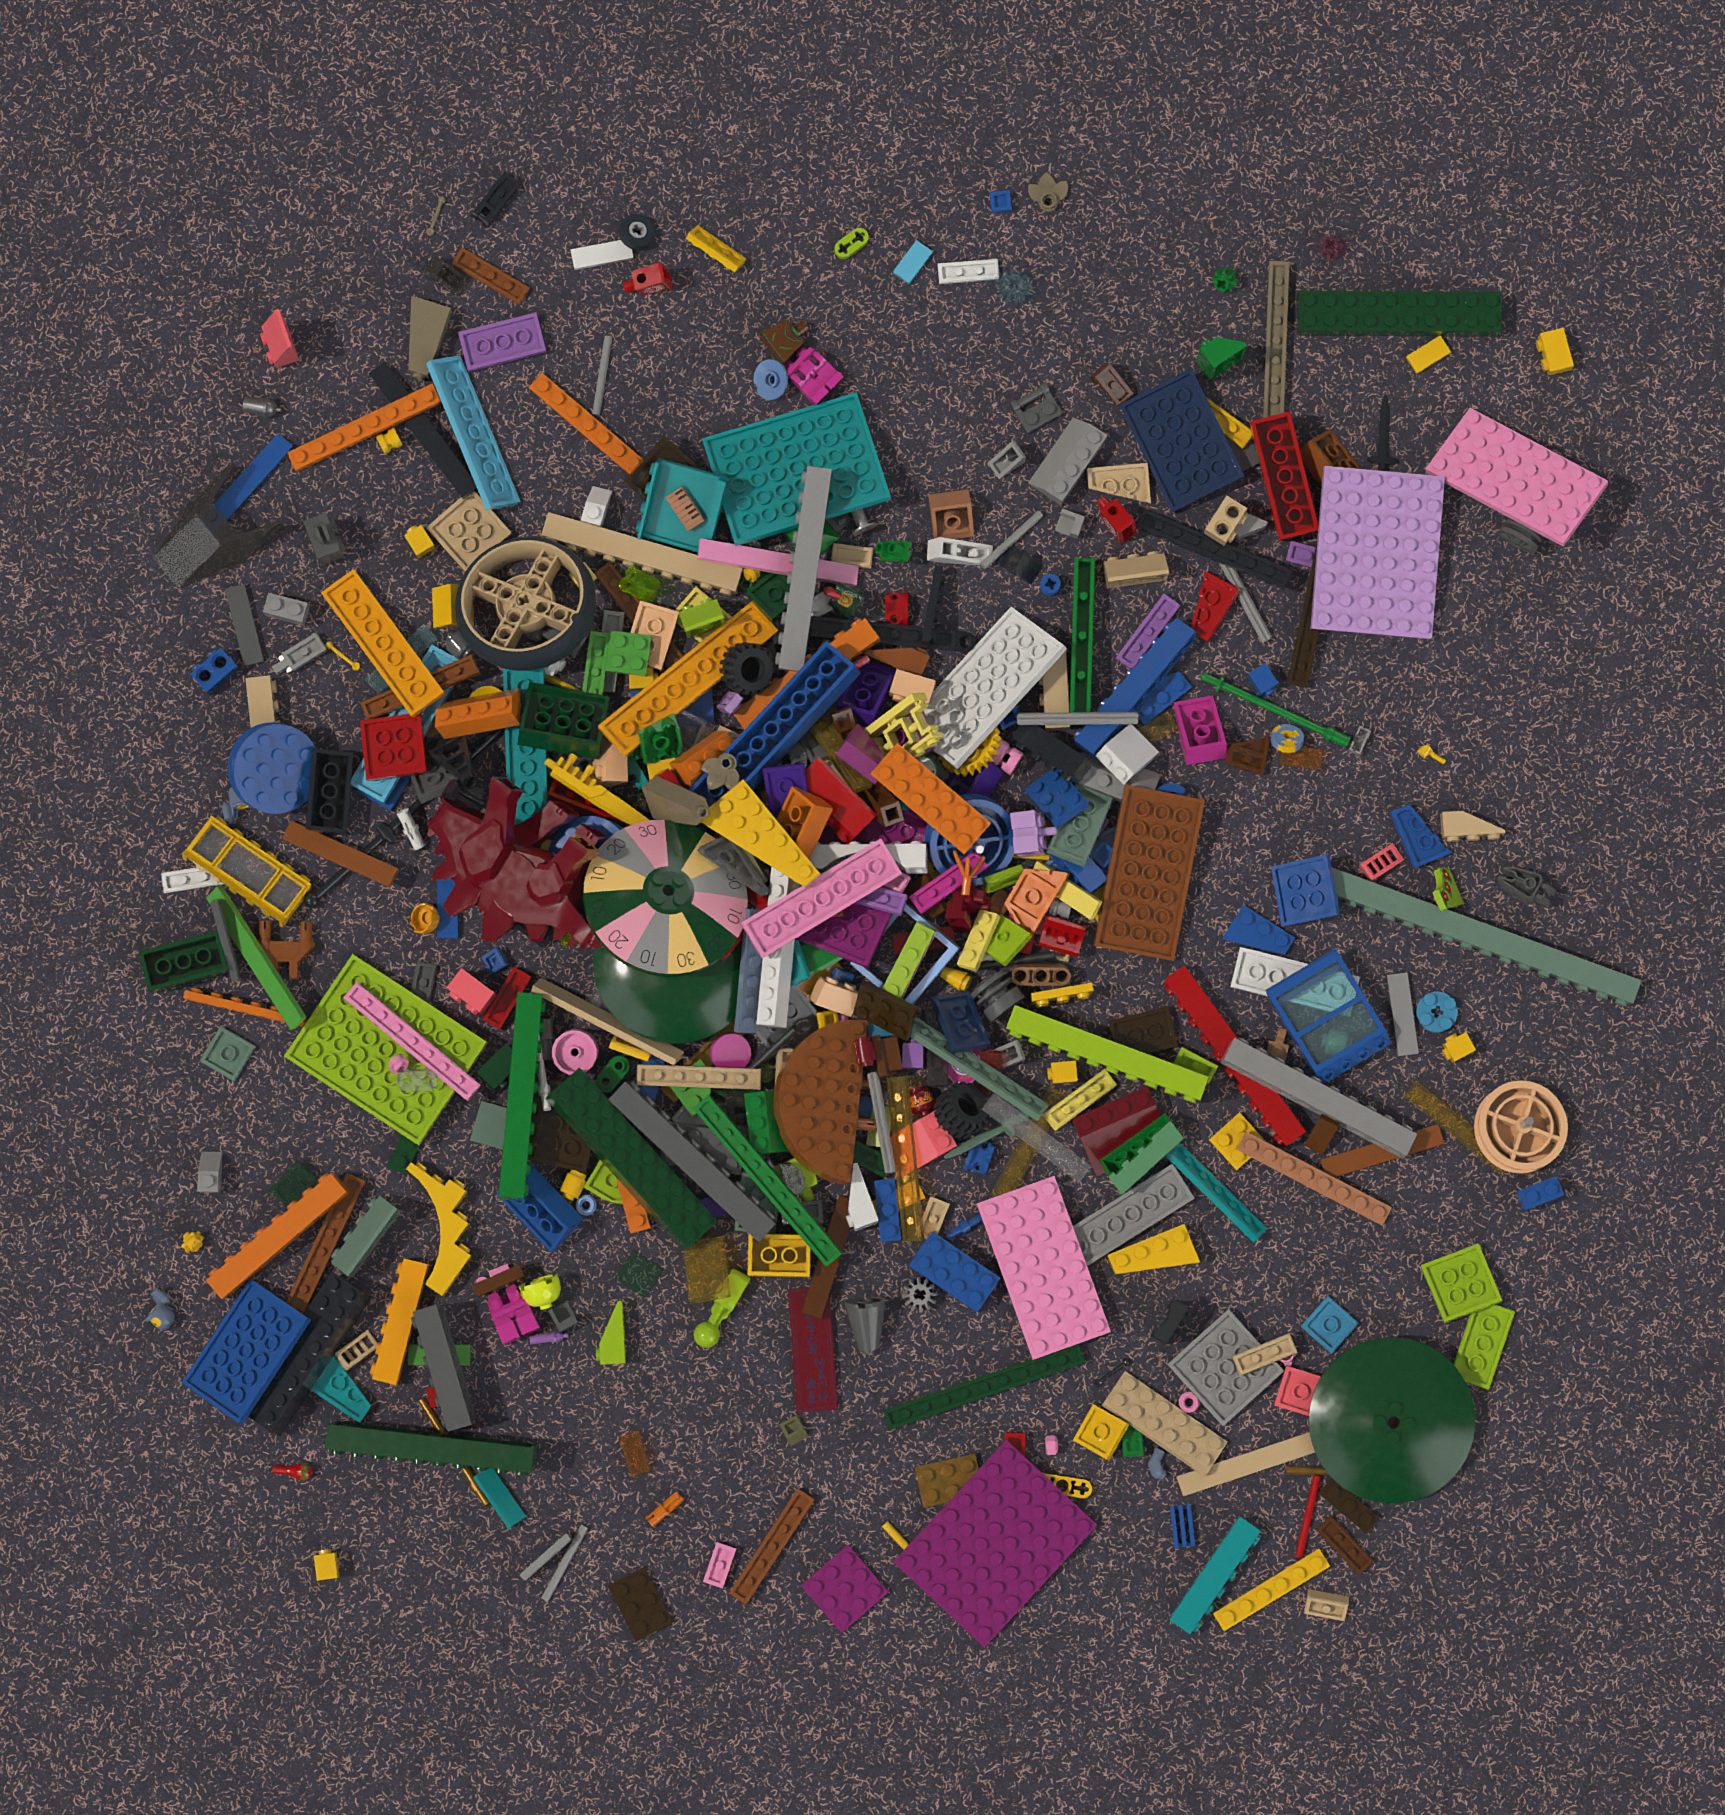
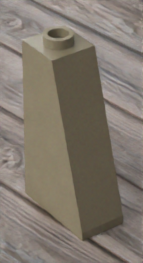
M412 296L408 370L410 374H413L412 377L414 379L424 381L425 378L430 380L431 375L426 363L437 359L452 310L450 307Z
M658 776L652 778L642 787L650 812L655 820H671L675 823L698 825L711 814L705 797Z

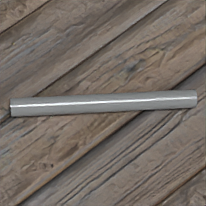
M604 336L592 415L600 416L612 343L611 336Z
M1037 511L980 563V566L984 570L1043 518V514Z
M582 1524L541 1597L549 1602L588 1530Z

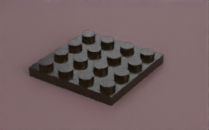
M535 1077V1081L538 1082V1086H539L538 1077ZM547 1079L551 1092L561 1084V1082ZM537 1091V1094H533V1102H536V1113L531 1114V1122H535L534 1134L529 1136V1142L533 1143L532 1155H528L527 1160L586 1173L591 1149L552 1106L550 1111H543L542 1099Z

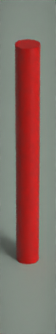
M1313 1475L1295 1552L1296 1557L1303 1558L1321 1481L1320 1476Z

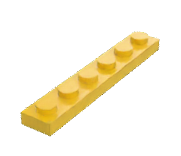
M1318 1548L1215 1611L1213 1615L1223 1631H1226L1324 1571L1330 1565Z

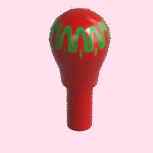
M304 1462L289 1466L273 1465L272 1472L275 1474H287L300 1481H307L312 1477L313 1469L308 1463Z

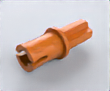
M675 1492L662 1504L659 1503V1506L645 1517L646 1520L655 1527L667 1515H671L670 1512L683 1502V1497L678 1492Z

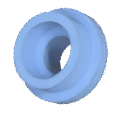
M582 1195L576 1201V1209L582 1215H591L596 1210V1201L590 1195ZM588 1201L590 1207L584 1209L582 1207L583 1202Z

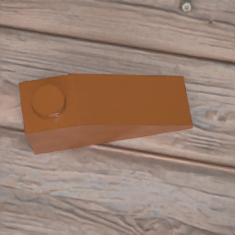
M918 647L916 650L913 648L866 650L864 654L870 660L919 676H923L930 660V656L927 655L928 652Z

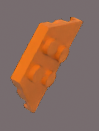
M1026 868L1020 875L1004 904L1008 911L1012 913L1016 924L1029 932L1032 938L1070 873Z

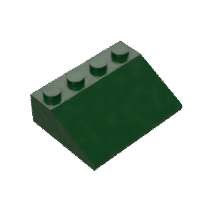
M529 682L517 745L565 754L573 753L576 756L598 759L603 733L598 729V725L606 720L610 697Z

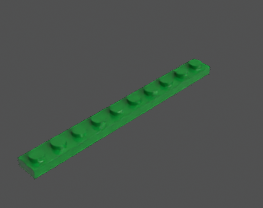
M709 1094L693 1108L822 1263L827 1267L843 1252Z

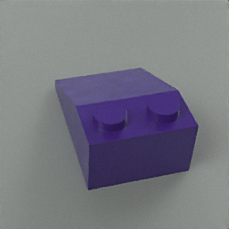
M868 662L858 668L861 674L841 694L836 704L837 710L849 706L852 710L855 724L858 723L863 727H868L883 715L896 673L894 668L873 662Z

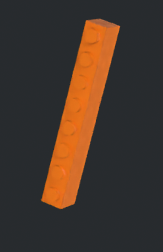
M859 618L851 624V629L846 632L842 630L834 636L835 640L830 643L849 661L854 660L881 641L866 618L863 620ZM811 654L805 656V663L812 657ZM785 671L786 675L780 679L778 677L774 678L773 682L770 681L769 688H766L764 692L751 695L752 699L748 702H740L742 703L740 708L733 714L744 730L797 672Z
M326 1173L320 1177L318 1185L314 1188L311 1186L302 1193L304 1197L299 1201L294 1200L286 1207L288 1210L283 1215L281 1213L277 1214L271 1220L272 1224L269 1227H262L255 1233L257 1236L252 1241L247 1240L240 1246L241 1251L236 1255L234 1253L229 1255L224 1260L225 1264L221 1268L216 1267L208 1274L210 1277L206 1280L207 1283L221 1299H226L350 1193L335 1173Z

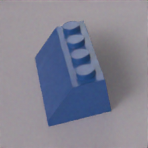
M531 1164L530 1176L526 1175L525 1183L529 1184L528 1196H524L523 1201L501 1200L552 1253L575 1232L583 1218Z

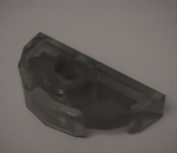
M778 1163L784 1183L798 1199L803 1187H805V1177L802 1171L792 1163Z

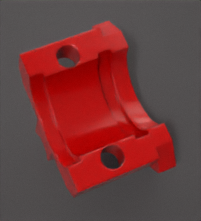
M904 591V593H885V623L908 626V591Z

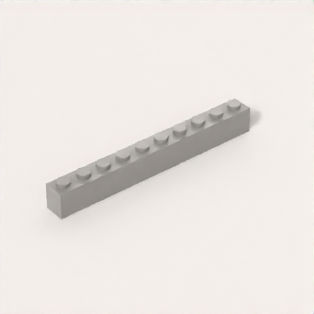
M807 466V471L802 472L801 483H805L804 491L799 493L798 503H802L801 511H797L795 523H799L798 531H794L793 543L796 544L795 552L791 551L790 556L793 570L792 572L788 571L787 584H790V591L785 592L784 604H788L787 612H782L781 624H785L784 632L779 633L778 644H781L782 647L781 653L777 652L775 664L779 665V670L798 672L805 663L832 469Z
M1234 1038L1230 1042L1220 1062L1318 1115L1323 1114L1339 1122V1126L1402 1159L1407 1156L1417 1136L1416 1133L1412 1132L1413 1129L1405 1124L1401 1126L1394 1122V1118L1376 1113L1377 1110L1375 1108L1359 1104L1356 1098L1340 1094L1339 1089L1321 1084L1322 1081L1320 1079L1304 1075L1303 1070L1285 1065L1286 1062L1284 1060L1268 1056L1265 1050L1249 1046V1042L1242 1038Z

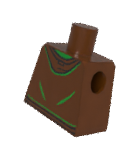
M785 320L759 333V339L774 359L784 365L797 354L801 347L805 346V342L801 337L810 330L804 321L793 327L789 320Z

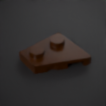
M1266 736L1229 744L1224 764L1257 775H1263L1271 737Z

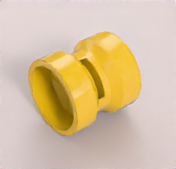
M394 427L389 429L385 435L380 434L376 436L384 454L389 453L392 448L403 446Z

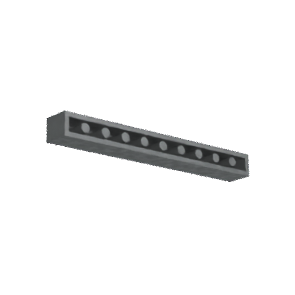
M625 1081L608 1100L749 1234L760 1242L777 1224L775 1221L776 1216L767 1209L765 1211L760 1207L761 1202L754 1195L750 1197L745 1192V1186L739 1181L734 1182L730 1178L731 1173L723 1166L719 1168L714 1163L716 1159L710 1153L704 1154L699 1149L701 1145L694 1138L690 1140L685 1136L686 1131L679 1124L675 1126L670 1121V1115L664 1110L659 1111L655 1107L656 1102L648 1095L644 1097L640 1093L641 1088L635 1082L629 1083Z

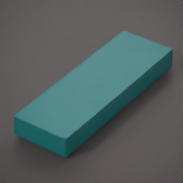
M493 1468L482 1471L473 1477L508 1529L526 1517Z

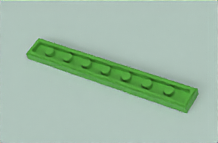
M217 886L206 899L209 903L211 900L220 899L229 935L290 1030L296 1029L307 1018L223 886Z

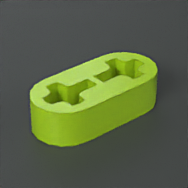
M856 228L839 240L834 247L836 256L840 259H847L863 248L869 240L867 231L863 228ZM857 233L859 235L864 234L863 242L858 240L853 244L852 241L856 239ZM848 244L851 245L847 248L848 253H839V246L846 247Z

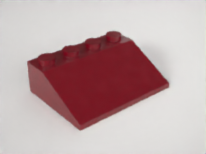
M1146 1086L1071 1119V1122L1097 1177L1105 1173L1099 1160L1158 1119L1160 1115Z

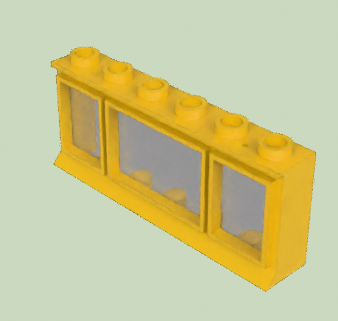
M211 815L187 849L182 852L183 860H191L196 864L197 869L207 871L216 882H223L232 893H239L246 898L248 904L251 906L255 904L262 909L264 915L267 917L272 916L278 920L279 926L283 928L312 889L310 879L303 874L299 876L293 872L294 869L285 862L283 864L276 860L277 857L269 851L265 853L260 849L258 843L253 840L248 841L243 837L242 832L236 828L232 830L226 826L227 823L222 818H214Z

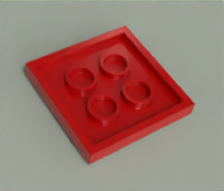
M421 713L414 718L410 714H402L360 721L367 781L428 773Z

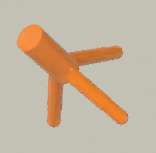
M954 850V857L963 876L961 895H970L971 878L981 866L985 857L982 856L969 873L970 858H966L964 869L957 851Z

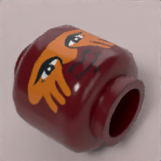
M924 1085L909 1090V1094L906 1097L911 1113L915 1115L920 1114V1117L932 1113L931 1109L936 1104L931 1089L925 1088Z

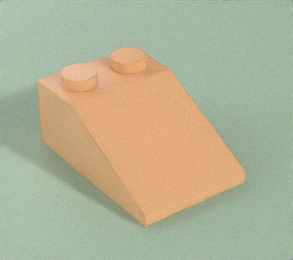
M603 734L599 758H591L588 764L595 768L590 778H595L597 780L596 785L603 787H612L628 782L627 757L624 758Z

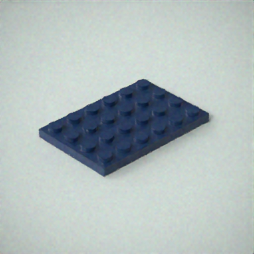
M1192 368L1119 405L1172 514L1245 477Z

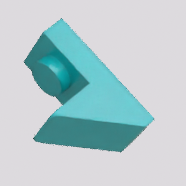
M627 757L628 780L635 776L636 779L633 781L640 791L648 783V780L634 757L633 759Z

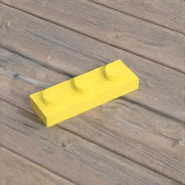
M980 909L957 962L959 967L978 971L1000 920L998 914Z

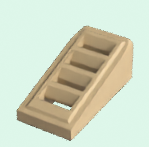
M366 1330L336 1352L334 1357L344 1370L347 1371L373 1352L378 1343L369 1330ZM365 1336L374 1345L370 1349L362 1341ZM357 1342L365 1351L363 1354L356 1347L355 1344ZM349 1348H352V1350L358 1356L356 1359H354L352 1354L349 1352ZM345 1353L351 1362L348 1364L341 1354Z

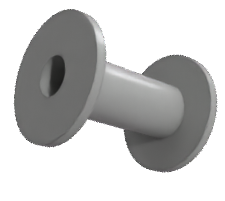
M863 508L851 512L857 525V529L852 532L853 535L861 534L877 526L876 522L868 523Z

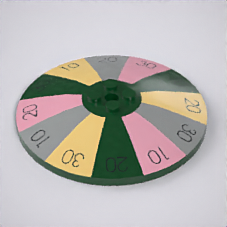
M650 820L623 828L598 849L600 852L596 858L591 860L585 875L583 906L588 924L594 936L607 952L634 970L663 977H677L699 972L715 964L727 954L743 929L740 923L746 920L745 909L748 906V897L745 884L697 851L700 846L716 840L714 837L689 824L675 823L671 820ZM666 887L671 888L674 894L667 896L663 893V889Z

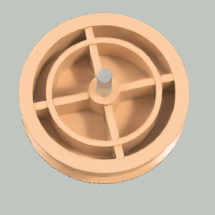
M1512 1081L1496 1088L1483 1099L1477 1109L1474 1120L1475 1138L1483 1155L1498 1168L1511 1173H1530L1549 1164L1563 1149L1568 1132L1567 1117L1560 1101L1547 1088L1530 1081Z

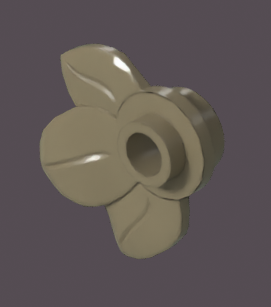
M1047 172L1042 175L1038 185H1028L1030 198L1038 202L1039 207L1045 212L1055 210L1058 202L1064 199L1068 192L1067 181H1061L1056 184L1052 176ZM1050 199L1052 204L1046 205L1044 201Z
M724 753L718 758H709L703 763L701 770L709 773L707 776L709 790L717 789L723 784L731 790L739 783L740 776L736 770L737 760L732 754ZM725 760L730 761V765L728 767L723 766V762Z

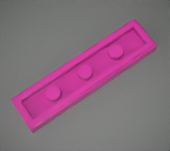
M973 851L961 860L965 869L966 858H970L969 873L981 859L980 854L976 851ZM983 861L972 878L988 868L985 861ZM956 863L909 896L920 914H923L962 886L963 876L958 864Z

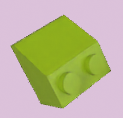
M705 599L701 601V605L695 607L688 605L679 612L687 638L719 628L725 623L717 599Z

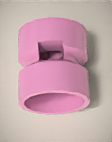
M1002 739L998 742L1001 747L995 749L999 754L992 756L994 762L991 763L995 766L1000 765L1002 771L1011 775L1023 757L1024 752L1016 747L1010 748V744ZM1006 753L1010 755L1007 762L1003 760Z

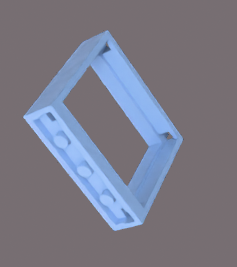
M906 902L903 910L917 922L921 921L938 930L935 937L948 947L945 953L905 999V1001L914 1004L961 947ZM892 914L885 932L899 915ZM853 962L850 963L873 984L881 989L883 988L885 983L870 970Z

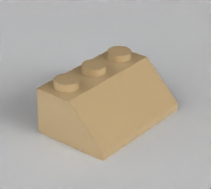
M1159 551L1149 552L1147 556L1139 557V554L1128 555L1126 559L1110 557L1103 564L1107 589L1167 581L1169 575L1165 554H1159Z

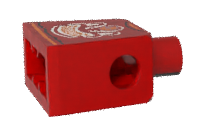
M661 262L633 270L631 272L633 279L623 281L626 293L636 290L641 296L673 289L669 270Z
M1103 496L1097 501L1096 504L1101 509V520L1120 545L1137 533L1135 520L1117 499L1110 502L1106 496Z

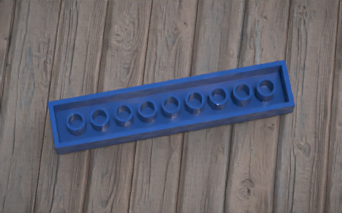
M826 641L722 753L732 754L736 758V770L740 776L739 782L744 779L752 790L764 779L763 767L776 766L861 674L857 667L829 642ZM725 760L723 762L724 767H728L730 765L729 760ZM705 772L689 791L705 797L708 807H710L730 790L724 784L717 789L709 790L707 786V776L709 773Z

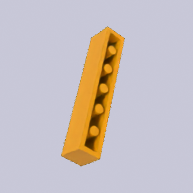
M403 1259V1262L398 1264L396 1274H399L398 1282L393 1284L391 1294H394L393 1301L388 1303L386 1314L389 1315L387 1323L383 1322L381 1334H383L382 1343L378 1342L376 1347L377 1362H373L370 1370L373 1380L398 1385L413 1330L411 1317L414 1316L413 1311H417L429 1269L428 1264Z

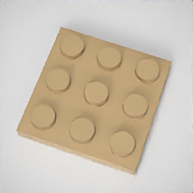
M475 491L464 499H458L426 527L464 572L480 554L490 547L505 541L512 535V532L492 510L486 511L482 499Z

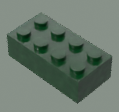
M218 931L139 951L147 989L150 993L229 973Z

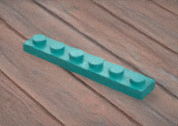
M1181 1143L1165 1155L1253 1243L1267 1230V1227Z

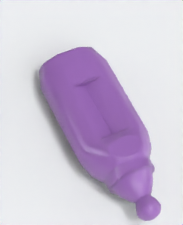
M554 1331L548 1334L529 1336L530 1345L560 1342L563 1338H568L569 1335L568 1333L563 1334L559 1331Z

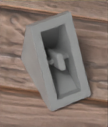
M1014 440L990 460L988 464L998 479H1001L1025 463L1026 456Z
M1019 1040L988 1052L992 1066L997 1071L1025 1061Z

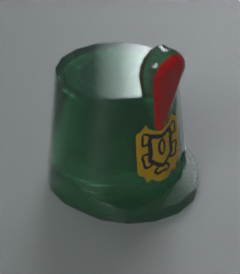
M839 581L834 589L828 586L823 591L825 596L830 597L827 605L849 619L853 617L864 594L863 590Z

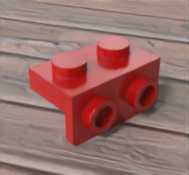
M1047 916L1038 946L1078 957L1086 927L1076 922L1064 921L1059 917Z

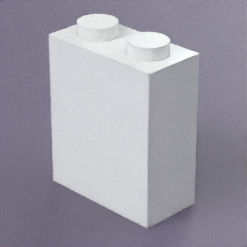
M1129 724L1105 744L1096 757L1125 785L1146 767L1159 751L1132 724Z

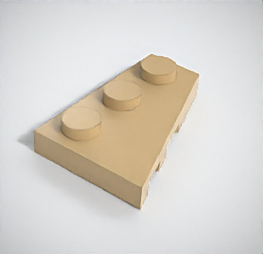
M1148 463L1087 468L1088 489L1151 503Z

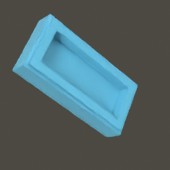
M916 240L894 269L893 274L907 284H910L933 251Z

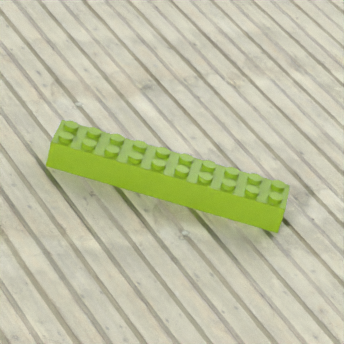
M1014 1005L1006 1027L1010 1031L1009 1034L1013 1037L1021 1039L1022 1036L1029 1038L1028 1041L1037 1046H1041V1043L1049 1045V1050L1059 1054L1061 1050L1068 1052L1067 1057L1078 1061L1080 1057L1087 1059L1086 1063L1098 1068L1099 1064L1106 1067V1071L1118 1075V1072L1126 1074L1125 1078L1135 1082L1141 1079L1145 1081V1085L1154 1089L1157 1086L1165 1088L1164 1092L1172 1096H1176L1177 1093L1184 1095V1100L1194 1104L1196 1100L1201 1101L1209 1079L1208 1076Z

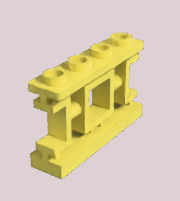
M924 692L911 693L864 729L886 755L896 743L900 745L894 732L903 727L909 741L902 747L915 758L925 754L927 748L937 745L939 743L938 740L944 736L943 732L937 731L939 729L938 725L928 726L922 714V711L928 708V704L924 703L928 700ZM911 713L915 722L912 723L910 718L905 716ZM918 729L920 731L921 736H926L922 740H920L916 732ZM882 733L884 734L887 740L886 744L884 743L882 737H878Z

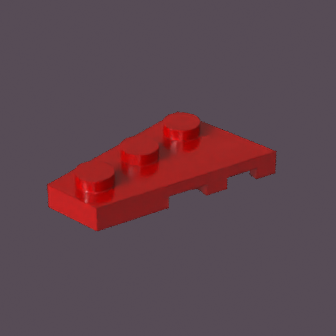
M1204 571L1202 588H1200L1197 608H1195L1191 628L1196 631L1197 637L1209 643L1240 590Z

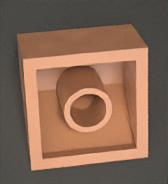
M968 489L928 495L934 539L938 537L958 539L974 536L971 500Z

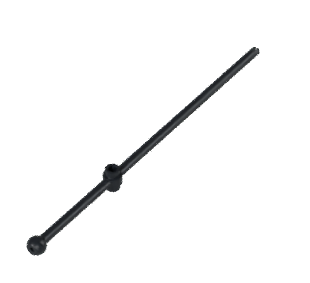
M505 728L493 730L470 751L472 760L505 731ZM418 798L408 807L411 816L426 802L421 804ZM399 817L390 825H387L385 822L381 823L375 829L379 835L360 852L369 855L384 840L388 844L398 837L394 831L402 825ZM342 867L315 893H308L304 901L312 909L318 907L320 898L351 870Z

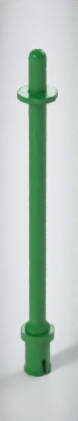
M1207 673L1200 675L1201 680L1216 686L1215 692L1223 689L1323 735L1327 742L1330 740L1344 748L1349 743L1350 735L1348 736L1335 730L1333 726H1321L1224 681V675H1222L1221 679Z

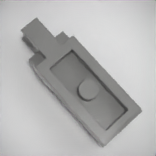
M314 633L281 653L282 655L278 657L280 662L273 665L272 669L276 675L285 670L287 673H290L320 656L327 649L318 634Z

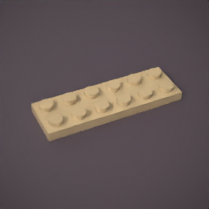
M1126 1371L1102 1404L1107 1410L1204 1477L1227 1444L1226 1440Z

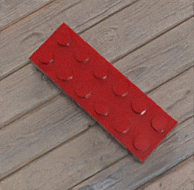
M1290 411L1250 421L1249 425L1278 541L1318 531L1319 526Z

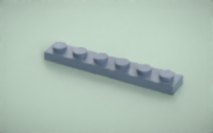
M745 909L746 919L763 909ZM744 929L734 1032L756 1033L762 959Z

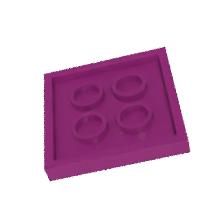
M849 1545L845 1546L801 1585L841 1633L888 1593V1590Z

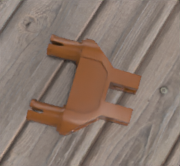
M259 921V939L257 941L278 973L280 972V963H289V979L299 980L300 963L315 948V943L312 940L313 922H307V929L306 923L300 922V940L298 942L271 940L272 921H266V929L265 922Z

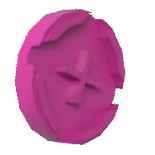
M733 1032L723 1033L712 1043L710 1058L715 1067L745 1068L749 1063L751 1048L748 1041L740 1034Z

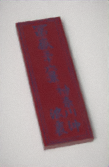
M809 1287L789 1288L788 1300L796 1412L838 1410L830 1294L822 1318L817 1319L801 1313Z

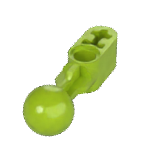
M735 1268L731 1270L714 1300L715 1303L711 1308L712 1314L707 1322L698 1324L694 1330V1340L699 1346L710 1348L718 1343L720 1338L718 1327L722 1320L727 1319L730 1312L734 1310L751 1280L749 1276Z

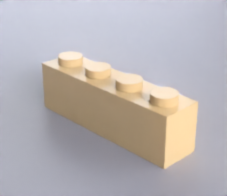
M1066 651L1038 680L1039 686H1043V693L1039 694L1040 706H1044V713L1069 712ZM1041 725L1045 726V731L1070 729V725Z
M270 675L246 678L251 728L267 722L281 723L280 720L277 721L276 713H279L278 700H274V693H277L276 680L272 681Z

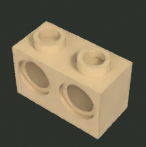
M1226 496L1205 528L1204 534L1225 546L1227 541L1231 543L1237 534L1234 530L1238 524L1242 526L1248 517L1245 514L1247 508ZM1234 509L1238 512V516L1231 518L1228 516L1227 511ZM1224 526L1227 529V533L1221 535L1217 532L1216 528Z

